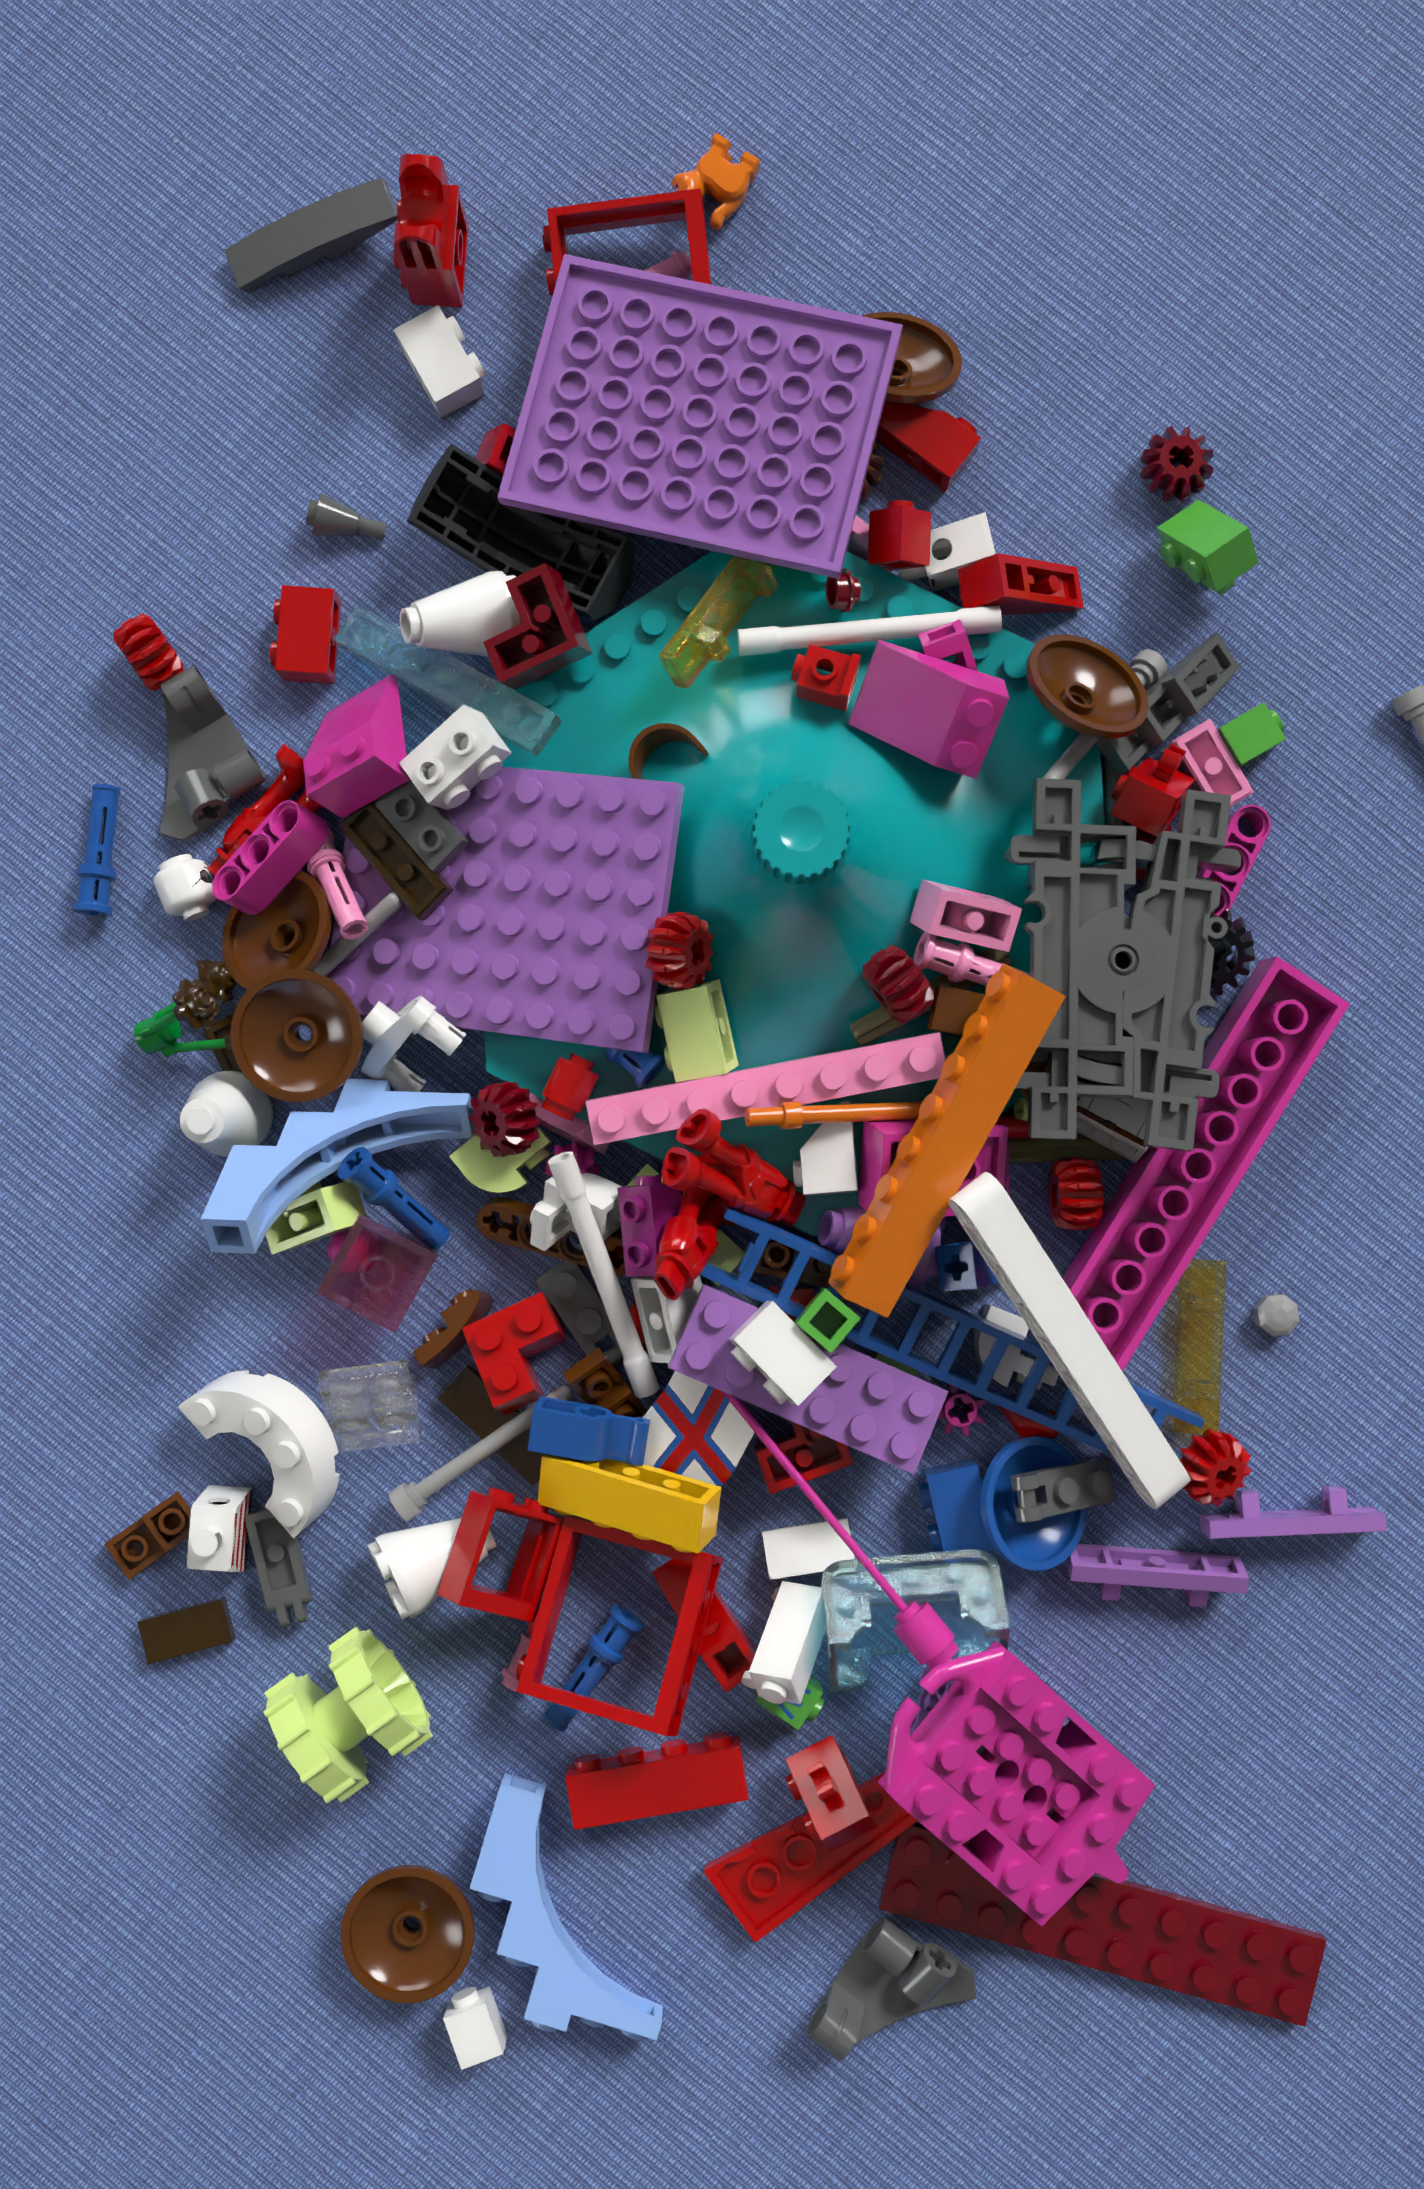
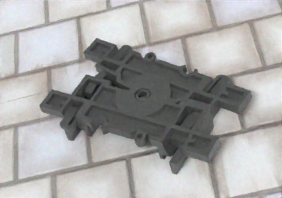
M1036 778L1033 782L1032 835L1014 836L1010 841V847L1004 852V861H1009L1015 865H1028V880L1025 882V890H1031V894L1023 903L1025 905L1034 904L1038 906L1042 913L1039 923L1028 922L1023 926V929L1031 936L1030 976L1066 997L1030 1062H1047V1066L1043 1068V1072H1024L1015 1089H1028L1027 1139L1076 1140L1077 1097L1103 1099L1129 1097V1099L1148 1101L1144 1146L1187 1152L1193 1151L1198 1099H1195V1097H1215L1218 1094L1220 1081L1219 1074L1216 1071L1202 1069L1205 1038L1214 1029L1201 1026L1197 1021L1196 1014L1200 1007L1210 1009L1216 1006V1002L1210 996L1214 948L1209 941H1215L1224 937L1228 930L1227 923L1223 918L1218 916L1210 918V913L1219 906L1221 883H1215L1211 878L1197 877L1196 874L1197 869L1230 873L1241 865V855L1237 850L1223 848L1226 846L1231 795L1185 790L1181 797L1178 833L1161 831L1154 843L1149 844L1136 840V826L1081 824V780ZM1094 846L1091 848L1089 856L1092 858L1091 864L1105 862L1112 864L1080 868V848ZM1136 868L1146 869L1142 889L1132 899L1129 917H1124V892L1136 884ZM1212 925H1214V926L1216 927V929H1217V932H1216V933L1212 931V929H1211V926H1212ZM1122 952L1128 955L1130 964L1126 969H1121L1116 965L1115 956L1117 953ZM1106 1064L1122 1065V1067L1112 1066V1065H1106Z

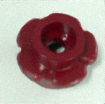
M846 568L842 569L840 579L827 578L825 594L828 607L831 610L840 609L842 613L850 612L854 604H858L860 601V581L857 577L851 576L850 571Z

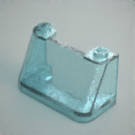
M979 1549L869 1558L905 1604L912 1600H915L918 1605L925 1601L930 1604L955 1635L953 1641L959 1647L957 1657L985 1651L995 1640L1008 1650L1010 1625L1000 1567L996 1558L991 1553ZM858 1559L841 1560L826 1567L822 1574L821 1583L830 1693L853 1691L864 1686L871 1676L870 1656L910 1653V1651L893 1632L894 1626L898 1623L894 1616L899 1609Z

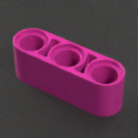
M287 800L281 802L217 872L212 883L214 896L218 900L248 915L259 914L322 847L328 835L326 821L294 801Z
M1245 805L1228 818L1226 846L1223 848L1237 850L1241 855V865L1235 870L1234 875L1229 876L1223 872L1202 869L1197 874V877L1211 878L1213 882L1221 883L1220 902L1214 912L1217 916H1220L1225 909H1231L1269 834L1271 827L1270 817L1259 806ZM1240 818L1247 819L1252 823L1254 827L1253 837L1249 838L1240 833L1237 825Z

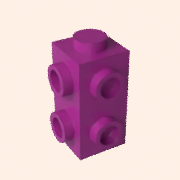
M661 1174L634 1177L635 1185L617 1188L626 1276H654L657 1270L655 1259L659 1253V1244L664 1233V1226L668 1218L677 1216L679 1213L681 1191L674 1190L662 1182Z

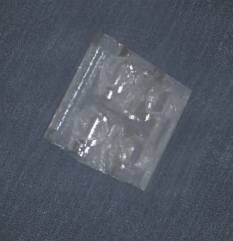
M407 1360L319 1371L317 1381L325 1416L334 1435L338 1453L421 1442L422 1432L418 1417L417 1384L413 1372L409 1373Z

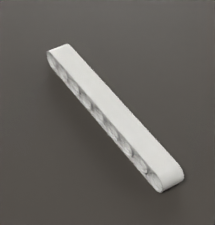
M983 1172L948 1200L950 1208L1133 1488L1150 1507L1157 1510L1191 1481L1187 1471L1003 1186L990 1173Z

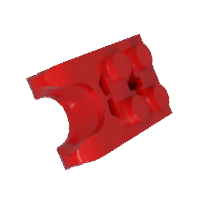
M402 154L399 167L401 199L398 200L397 204L398 222L395 223L393 246L395 269H401L402 288H407L413 305H439L441 307L463 308L469 225L459 186L449 185L444 164L439 157L423 154Z

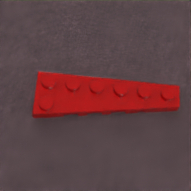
M885 1772L859 1784L877 1824V1828L830 1852L821 1840L816 1842L812 1840L802 1818L809 1814L807 1811L703 1866V1872L755 1943L918 1821L902 1808L878 1783Z

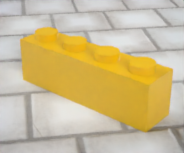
M544 1454L541 1460L538 1502L542 1506L552 1508L561 1515H575L591 1520L599 1527L617 1528L632 1533L634 1537L641 1540H655L671 1545L680 1552H694L698 1554L716 1535L722 1487L645 1464L643 1466L631 1465L627 1462L611 1459L584 1461Z

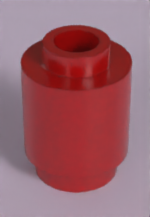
M572 1052L568 1060L559 1057L541 1094L545 1097L541 1107L573 1122L576 1113H582L586 1105L585 1101L588 1100L599 1077L598 1074L592 1072L595 1063Z

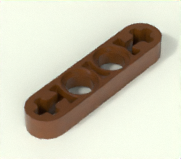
M495 1197L490 1199L478 1211L476 1225L486 1238L589 1267L584 1251L574 1248L569 1240L570 1233H573L571 1230L546 1251L530 1244L529 1222L531 1212L535 1207L534 1205L505 1197ZM494 1211L500 1213V1220L504 1221L502 1226L497 1225L496 1218L491 1216ZM518 1217L521 1218L519 1225L515 1222ZM617 1229L604 1240V1244L615 1274L624 1275L626 1274L625 1262L618 1258V1252L614 1250L617 1245L623 1247L621 1229Z

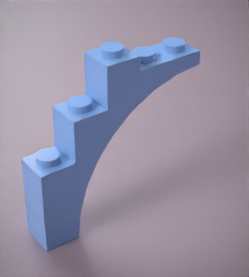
M348 1079L344 1084L334 1112L291 1111L277 1146L233 1145L201 1217L210 1251L255 1254L268 1229L286 1207L312 1185L338 1170L343 1159L354 1149L365 1147L372 1154L406 1144L436 1139L472 1138L475 1126L467 1118L473 1114L470 1093L391 1091L389 1080Z
M505 1773L469 1889L478 1891V1895L481 1898L491 1902H502L503 1899L512 1902L497 1954L505 1956V1960L515 1966L528 1967L530 1964L538 1966L524 2019L531 2021L533 2026L543 2031L554 2032L558 2029L566 2032L570 2017L574 2015L578 2016L581 2022L592 2027L607 2025L620 2029L625 2036L634 2040L650 2038L657 2041L662 2024L663 2006L631 1993L603 1974L578 1949L559 1920L546 1888L540 1858V1815L546 1785Z

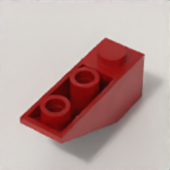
M671 1558L652 1571V1574L679 1618L693 1563ZM715 1589L699 1654L723 1690L728 1692L741 1683L744 1672L750 1670L757 1648L717 1589Z

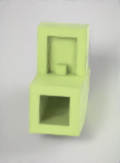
M538 1128L540 1138L531 1143V1148L526 1149L524 1153L514 1156L494 1157L490 1150H481L480 1137L473 1136L449 1157L463 1175L478 1188L489 1192L507 1193L520 1190L530 1184L520 1169L526 1165L531 1171L550 1155L546 1148L553 1142L542 1129Z

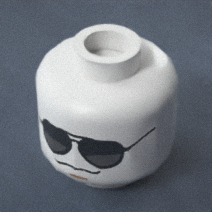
M190 854L179 855L159 865L160 871L154 877L153 882L165 912L170 916H183L185 921H193L209 914L208 906L217 898L212 891L213 880L206 863L199 859H192Z

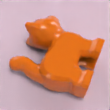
M718 133L713 135L710 150L700 158L695 169L689 172L677 173L671 183L675 192L700 188L702 200L705 193H707L720 204L710 217V226L714 230H720L723 222L731 217L745 202L749 186L754 182L760 170V160L747 151L743 152L740 163H730L732 157L728 151L731 148V143Z

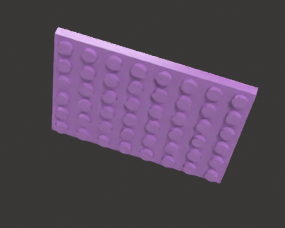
M564 254L499 489L498 500L502 505L840 579L902 336L903 325Z
M502 767L494 776L482 779L470 790V796L461 805L449 810L440 808L470 842L440 873L454 891L425 921L417 919L403 902L402 906L337 965L327 977L347 992L359 1014L368 1015L378 1001L397 1014L413 999L422 996L436 1006L434 1011L455 1027L649 1053L658 982L652 980L654 970L645 967L648 951L644 948L649 945L648 930L655 929L656 918L665 917L668 913L685 786L676 782ZM345 835L343 856L346 866L344 874L363 916H366L389 893L394 891ZM335 918L331 947L343 937Z

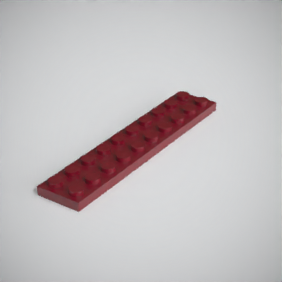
M914 1823L895 1838L878 1903L879 1909L1304 2027L1306 2026L1327 1942L1326 1938L1317 1932L1127 1880L1122 1883H1116L1097 1873H1094L1043 1926H1040L920 1823ZM971 1839L965 1842L967 1846L970 1844Z

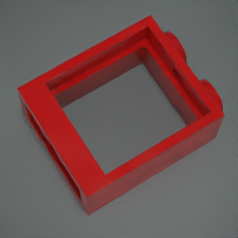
M490 1487L487 1495L470 1490L437 1595L460 1606L532 1622L564 1518L548 1513L549 1507L540 1505L536 1499L525 1497L524 1503L519 1504L513 1502L515 1494ZM495 1511L528 1519L506 1592L472 1584Z

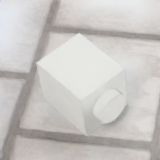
M490 1986L478 1991L475 1987H469L456 1993L451 1998V2001L448 2002L443 2020L460 2068L463 2070L502 2055L508 2035Z

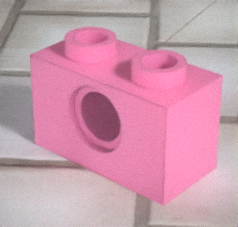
M922 879L910 923L929 934L1009 952L1022 909L998 897Z

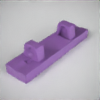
M1322 1486V1509L1260 1511L1259 1494L1252 1489L1235 1491V1512L1199 1514L1200 1531L1210 1539L1387 1531L1386 1513L1377 1511L1374 1507L1348 1508L1346 1489L1340 1486Z
M1078 1544L1073 1553L1065 1560L1070 1580L1098 1583L1102 1600L1118 1601L1121 1586L1131 1585L1184 1589V1593L1189 1600V1606L1206 1607L1209 1591L1247 1594L1249 1577L1240 1555Z

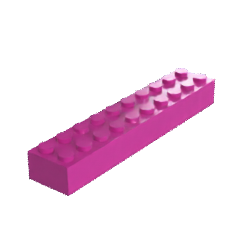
M1278 956L1262 959L1258 962L1203 1051L1202 1069L1216 1071L1219 1074L1220 1081L1218 1094L1215 1097H1195V1099H1198L1193 1151L1187 1152L1148 1147L1136 1163H1133L1105 1208L1097 1227L1092 1229L1062 1278L1122 1372L1350 1003Z

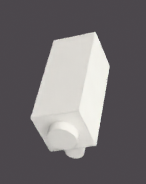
M782 1581L780 1588L774 1590L772 1595L774 1605L750 1670L744 1672L741 1682L746 1687L756 1689L759 1697L771 1703L781 1704L785 1701L801 1704L832 1612L822 1587Z

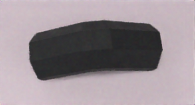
M451 444L448 446L418 494L408 517V523L485 572L502 571L506 576L515 575L517 577L546 563L561 574L576 613L586 618L596 620L617 609L633 580L635 544L628 536L602 526L502 505L498 500V493L503 477L455 445Z

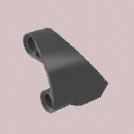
M195 665L190 666L160 685L163 690L162 697L165 703L168 732V782L160 834L182 842L190 840L219 822L226 815L229 803L267 781L264 772L240 732Z
M881 1917L865 1934L839 1970L811 2017L805 2031V2036L836 2060L841 2061L848 2055L853 2046L886 2026L930 2008L975 1999V1971L940 1945L930 1942L923 1946L885 1917Z

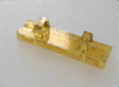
M738 556L732 557L658 655L675 686L689 689L710 660L723 662L731 651V647L728 646L725 640L757 596L771 597L778 588L779 583L773 575L777 565Z
M1192 1259L1179 1279L1173 1402L1199 1413L1205 1422L1202 1428H1199L1172 1416L1171 1430L1174 1432L1203 1434L1207 1428L1219 1432L1227 1261ZM1189 1380H1204L1208 1381V1384H1201Z

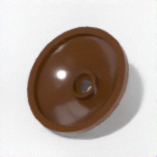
M876 312L862 315L863 317L903 325L902 336L885 402L900 405L921 404L945 395L955 386L962 368V357L955 342L943 330L926 320L903 313Z
M1055 634L1039 640L1029 653L1026 660V674L1033 694L1041 706L1066 727L1086 736L1113 739L1131 735L1146 719L1149 703L1142 682L1127 663L1104 646L1075 635Z
M299 871L259 914L248 915L234 907L231 908L223 930L222 954L228 973L239 985L249 989L261 978L284 970L302 969L312 971L319 962L329 940L332 910L321 884L315 878L303 871Z
M291 969L275 972L261 978L241 997L231 1022V1046L240 1070L256 1088L271 1097L283 1101L307 1102L334 1092L352 1075L362 1053L363 1026L353 1000L336 982L314 971ZM302 1025L309 1027L311 1030V1038L308 1041L303 1040L299 1035V1029Z
M418 1865L390 1867L366 1880L351 1898L344 1913L341 1926L342 1951L346 1964L353 1976L369 1992L382 1999L397 2003L426 2001L450 1988L465 1970L475 1939L472 1910L459 1887L440 1872ZM414 1917L419 1921L420 1926L412 1929L406 1925L405 1919Z

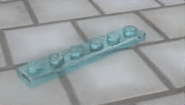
M357 605L334 638L341 648L387 674H393L398 680L456 712L464 704L482 712L501 738L535 757L539 756L562 723L556 713L439 649L418 647L415 643L407 644L403 639L401 628Z

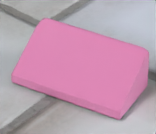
M1211 719L1201 723L1170 743L1186 750L1180 766L1187 776L1195 779L1192 786L1196 791L1231 795L1230 807L1254 793Z

